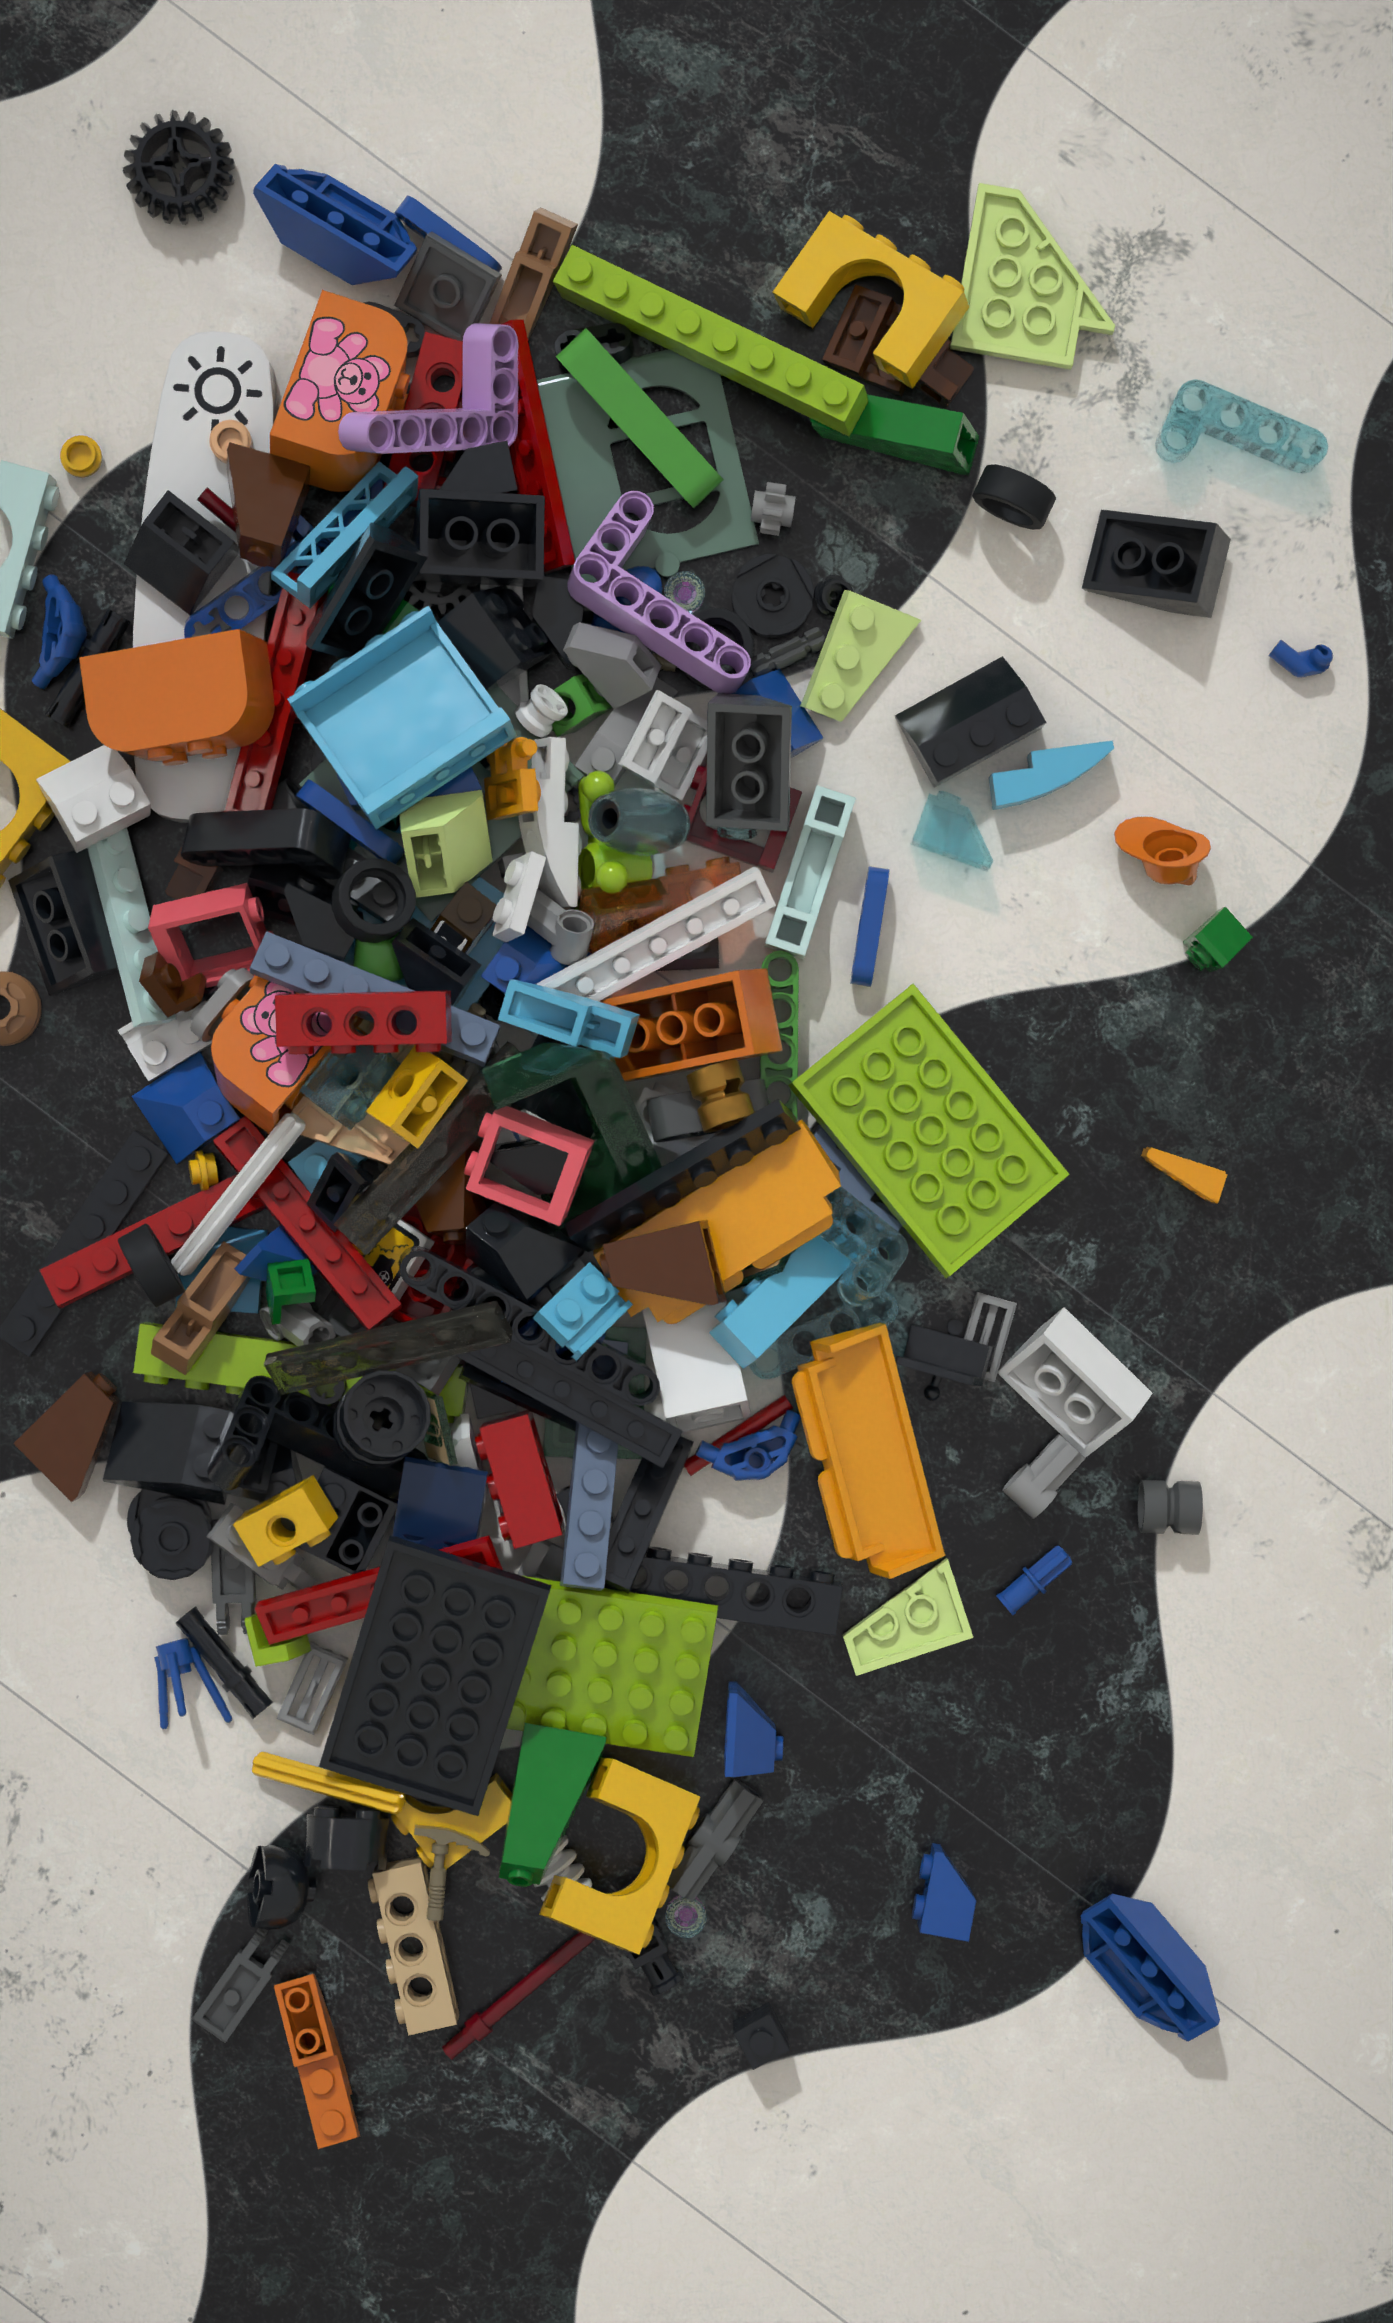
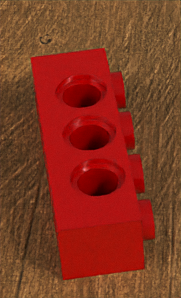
M425 332L404 410L462 408L463 341ZM443 375L451 376L455 380L453 388L447 392L436 391L433 388V384L438 377ZM457 450L393 453L389 469L398 474L406 466L418 475V494L420 489L439 490L447 479L443 477L447 461L454 462ZM422 454L431 456L434 462L429 470L418 472L412 468V462L417 456ZM418 495L409 506L417 507Z
M451 991L275 995L276 1047H288L289 1054H314V1046H331V1054L357 1053L356 1045H373V1053L399 1052V1044H415L416 1052L441 1051V1044L452 1042ZM402 1010H408L416 1017L417 1026L411 1034L401 1032L396 1025L397 1015ZM359 1011L368 1012L374 1019V1028L368 1035L359 1033L354 1026V1018ZM317 1012H324L331 1019V1030L325 1036L316 1033L312 1027V1018Z

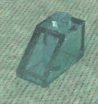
M938 791L937 796L929 793L910 844L987 872L991 868L993 859L969 808L960 805L962 799L954 794Z

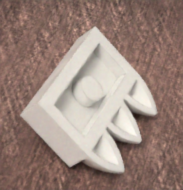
M531 851L512 860L507 867L504 876V882L507 884L505 894L497 903L493 913V921L496 922L493 937L503 942H508L524 935L546 857Z

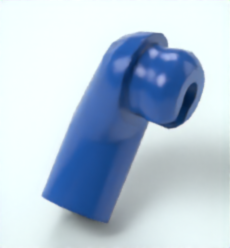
M1280 640L1268 655L1292 675L1300 678L1323 673L1329 668L1333 660V653L1326 645H1316L1315 649L1297 652L1283 640Z

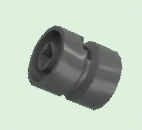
M1141 1480L1137 1504L1139 1532L1164 1534L1168 1526H1171L1174 1533L1199 1535L1203 1514L1201 1483L1199 1481H1177L1172 1488H1169L1164 1480Z

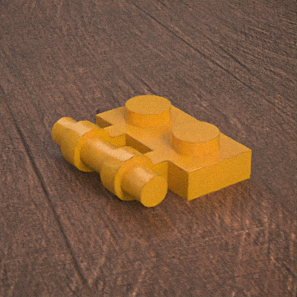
M518 737L510 740L486 756L491 770V777L484 778L487 820H502L538 811L541 788L536 780L535 768L528 769L527 761L537 752V744L534 740Z

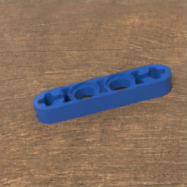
M299 539L289 545L285 558L303 539ZM316 545V554L320 555L321 550ZM269 566L257 567L194 612L185 622L184 637H192L196 632L194 627L196 622L200 621L203 625L212 622L215 617L209 612L214 608L218 609L221 619L230 626L225 631L242 629L277 604L282 587L278 593L273 595L263 593L258 587L260 576L263 573L273 571L275 568ZM299 566L292 572L302 574L306 568ZM232 596H241L248 602V612L240 619L229 617L224 610L225 602ZM220 623L210 630V634L224 632L221 629Z

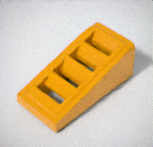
M1152 1147L1143 1149L1141 1157L1205 1201L1218 1204L1228 1175L1225 1174V1171Z

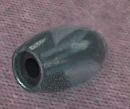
M633 787L614 790L598 797L593 802L589 811L588 822L593 836L611 849L630 855L650 856L668 852L681 846L687 839L690 831V817L685 807L670 796L652 789Z

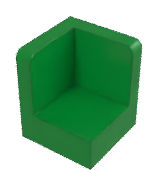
M309 1259L267 1263L266 1298L271 1323L276 1325L281 1324L282 1305L315 1302L316 1290Z

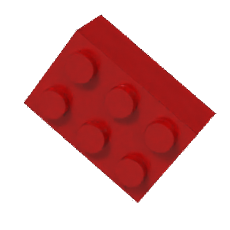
M524 1410L484 1422L479 1428L480 1433L475 1437V1442L481 1461L489 1460L492 1473H489L487 1477V1484L492 1500L500 1499L503 1512L500 1513L498 1522L504 1541L512 1540L513 1547L516 1549L563 1535L566 1526L533 1412Z

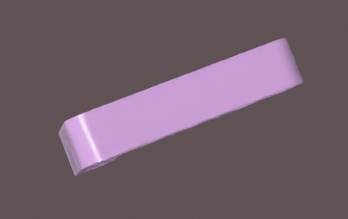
M483 323L472 324L466 329L463 336L462 408L351 412L346 414L339 424L338 434L342 446L350 451L386 454L466 450L502 441H507L509 446L512 445L518 431V337L515 330L508 325Z
M640 491L624 493L577 557L567 583L571 597L621 631L637 636L647 648L713 691L725 694L735 693L741 687L751 666L748 652L725 635L622 569L644 537L654 512V505L645 493ZM624 513H633L640 520L633 521L628 519ZM602 544H613L619 551H609ZM581 574H590L596 578L597 582H587L581 577ZM615 597H625L631 601L632 605L620 604ZM650 620H661L666 624L667 628L655 627ZM686 642L698 644L702 651L689 649L686 646ZM720 665L733 667L737 674L726 673Z

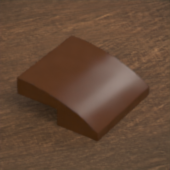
M855 284L822 358L823 362L868 384L902 397L907 385L879 369L873 355L874 350L897 319L902 306L896 304L890 296Z

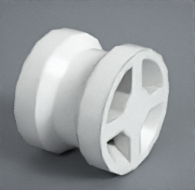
M539 684L531 691V698L528 701L521 702L516 707L515 714L524 728L535 736L543 738L551 732L554 721H560L567 715L568 708L564 700L553 689Z

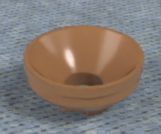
M1 971L0 995L5 996L9 1000L11 1009L8 1016L0 1020V1046H10L23 1042L32 1035L41 1019L42 1005L40 996L30 981L16 973Z

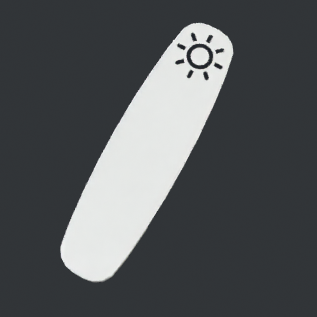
M215 331L195 333L181 341L173 351L160 398L150 455L142 523L169 490L238 545L236 533L197 501V498L208 487L232 508L227 477V463L220 461L214 455L209 443L211 431L218 423L225 420H236L242 423L252 436V449L270 454V432L278 412L275 375L262 348L249 337L235 333ZM238 554L194 612L259 566L240 558ZM272 571L263 573L258 581L259 589L267 595H270ZM137 575L133 648L185 639L184 625L190 615ZM241 596L230 597L224 605L226 614L233 619L244 617L249 609L247 600ZM214 608L209 613L214 615L215 619L207 625L201 624L200 621L194 624L196 632L192 637L210 634V630L219 623L222 631H225L230 626L221 619L218 609ZM269 609L241 630L266 641ZM241 747L227 749V756L221 758L203 759L202 754L187 756V763L173 766H165L163 761H149L134 756L136 778L149 799L153 811L165 819L179 823H188L190 815L194 813L224 812Z

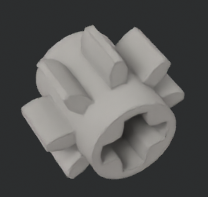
M767 482L766 492L755 490L750 521L761 523L760 533L779 536L780 526L791 527L796 496L785 495L787 485Z

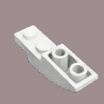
M547 737L535 739L537 752L532 756V769L535 768L536 780L541 788V797L538 802V811L518 816L526 854L533 851L546 857L538 885L541 892L562 908L577 907V898L581 892V880L578 876V857L582 850V839L579 834V823L564 822V814L568 808V795L565 791V772L569 766V754L566 750V738Z

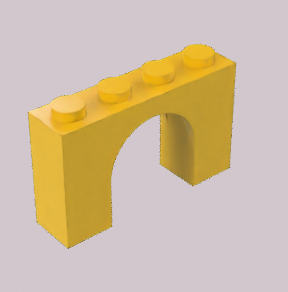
M829 211L774 289L775 299L780 309L813 328L836 294L852 280L864 276H881L894 281L904 291L903 306L897 319L874 350L873 355L879 369L913 389L969 309L964 293L965 289L953 277L944 275L941 278L931 272L930 266L921 258L915 255H910L907 258L897 252V247L886 237L877 235L874 238L863 231V226L854 218L848 215L840 218Z
M0 708V761L8 766L14 774L20 793L19 805L15 816L0 831L1 888L6 880L3 873L12 862L17 864L23 859L31 846L27 841L36 829L42 831L55 815L36 779L71 761Z
M600 1758L586 1797L625 1813L637 1823L642 1831L646 1845L643 1867L637 1878L630 1885L613 1893H602L567 1877L554 1875L539 1915L627 1952L640 1955L642 1948L647 1947L653 1936L654 1925L652 1921L657 1908L660 1909L668 1897L669 1885H667L672 1869H676L683 1858L685 1848L682 1844L686 1833L697 1822L700 1812L697 1805L700 1796L615 1759Z
M496 1773L490 1778L478 1816L446 1806L427 1805L418 1801L413 1796L405 1794L403 1810L397 1815L392 1814L391 1819L403 1835L406 1836L408 1833L412 1835L419 1845L416 1848L419 1857L429 1868H432L435 1855L432 1853V1844L436 1843V1841L429 1837L414 1835L415 1825L449 1828L482 1843L507 1823L512 1792ZM456 1842L448 1843L449 1849L448 1854H445L444 1868L447 1870L469 1853L471 1849H468L467 1845H456Z

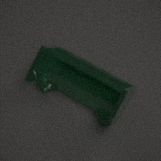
M546 1042L482 1069L496 1110L570 1079L596 1135L590 1138L595 1140L583 1172L585 1180L577 1189L568 1215L560 1226L550 1223L553 1231L564 1228L565 1223L662 1167L617 1062L611 1054L600 1050ZM550 1193L541 1195L542 1200L551 1202Z

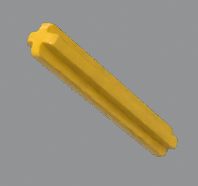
M259 1752L252 1762V1773L256 1776L390 1814H399L405 1805L404 1793L266 1752Z

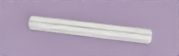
M295 1113L284 1114L172 1258L171 1263L178 1274L186 1276L193 1273L304 1131L306 1124Z

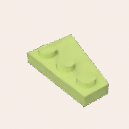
M844 590L800 706L842 722L921 620L852 591Z
M947 1558L843 1634L856 1676L973 1638Z

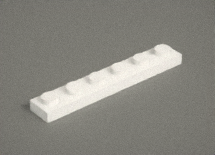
M754 866L542 980L536 985L600 1001L773 908L776 904L760 869Z

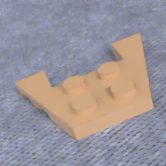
M364 1019L358 1027L366 1034H370L374 1028V1023ZM399 1044V1052L391 1053L339 1121L331 1117L306 1096H303L291 1113L298 1115L306 1124L304 1131L300 1134L301 1136L406 1171L457 1105L453 1100L418 1149L366 1112L415 1045Z

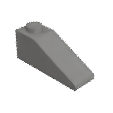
M657 677L650 692L613 709L574 766L584 777L594 771H604L611 776L616 786L626 771L624 767L619 765V762L655 691L660 690L673 699L678 691Z

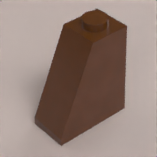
M229 442L227 448V477L240 558L248 560L256 566L276 568L286 556L309 492L310 466Z
M466 1130L435 1133L407 1170H402L426 1231L443 1238V1243L449 1245L466 1244V1227L485 1211V1197L466 1190L470 1176L464 1174L472 1151L479 1153L484 1138Z
M707 1220L603 1244L604 1254L600 1255L601 1267L604 1276L607 1279L611 1278L612 1286L706 1305L727 1302Z
M92 1371L84 1373L13 1443L71 1502L79 1499L86 1491L120 1402L113 1394L117 1388L100 1372L97 1375Z

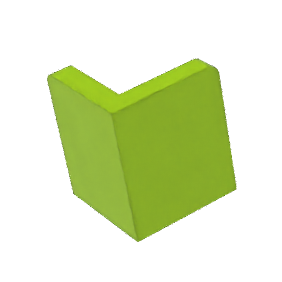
M257 1614L245 1618V1626L256 1667L290 1661L312 1651L308 1634L269 1645Z

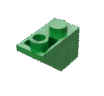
M1223 907L1183 941L1184 945L1188 948L1185 955L1198 970L1202 971L1206 968L1210 973L1223 968L1253 937L1226 907Z

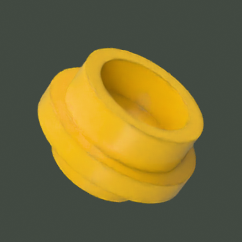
M78 435L64 443L60 452V459L63 467L69 474L84 478L93 475L99 469L102 463V452L99 445L92 438Z
M202 1150L195 1151V1160L188 1161L192 1185L199 1184L201 1191L208 1190L209 1186L218 1183L215 1157L213 1153L203 1154Z

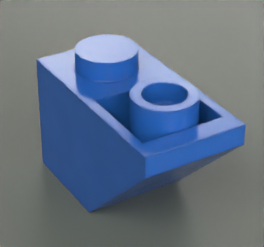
M932 1843L930 1854H923L919 1878L925 1879L923 1894L915 1895L912 1919L918 1920L917 1925L920 1933L969 1942L976 1905L975 1896L942 1846Z

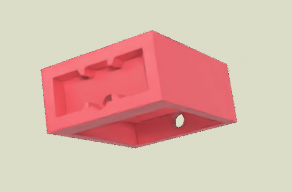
M247 883L153 905L148 926L158 952L167 963H171L177 968L181 980L184 981L198 973H202L207 979L205 988L217 986L221 977L231 969L246 968L250 972L252 961L267 931L263 922L264 910L259 897L253 898ZM240 912L253 946L193 960L179 926Z
M500 1104L493 1114L488 1112L485 1114L480 1125L478 1136L484 1139L479 1153L472 1151L466 1164L464 1174L470 1176L466 1190L560 1226L568 1215L595 1140ZM502 1127L568 1153L550 1203L484 1177Z

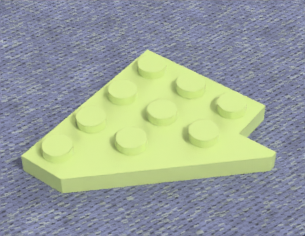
M979 183L961 281L965 289L964 293L969 309L953 330L950 349L1071 370L1079 330L1113 335L1115 324L1021 191Z

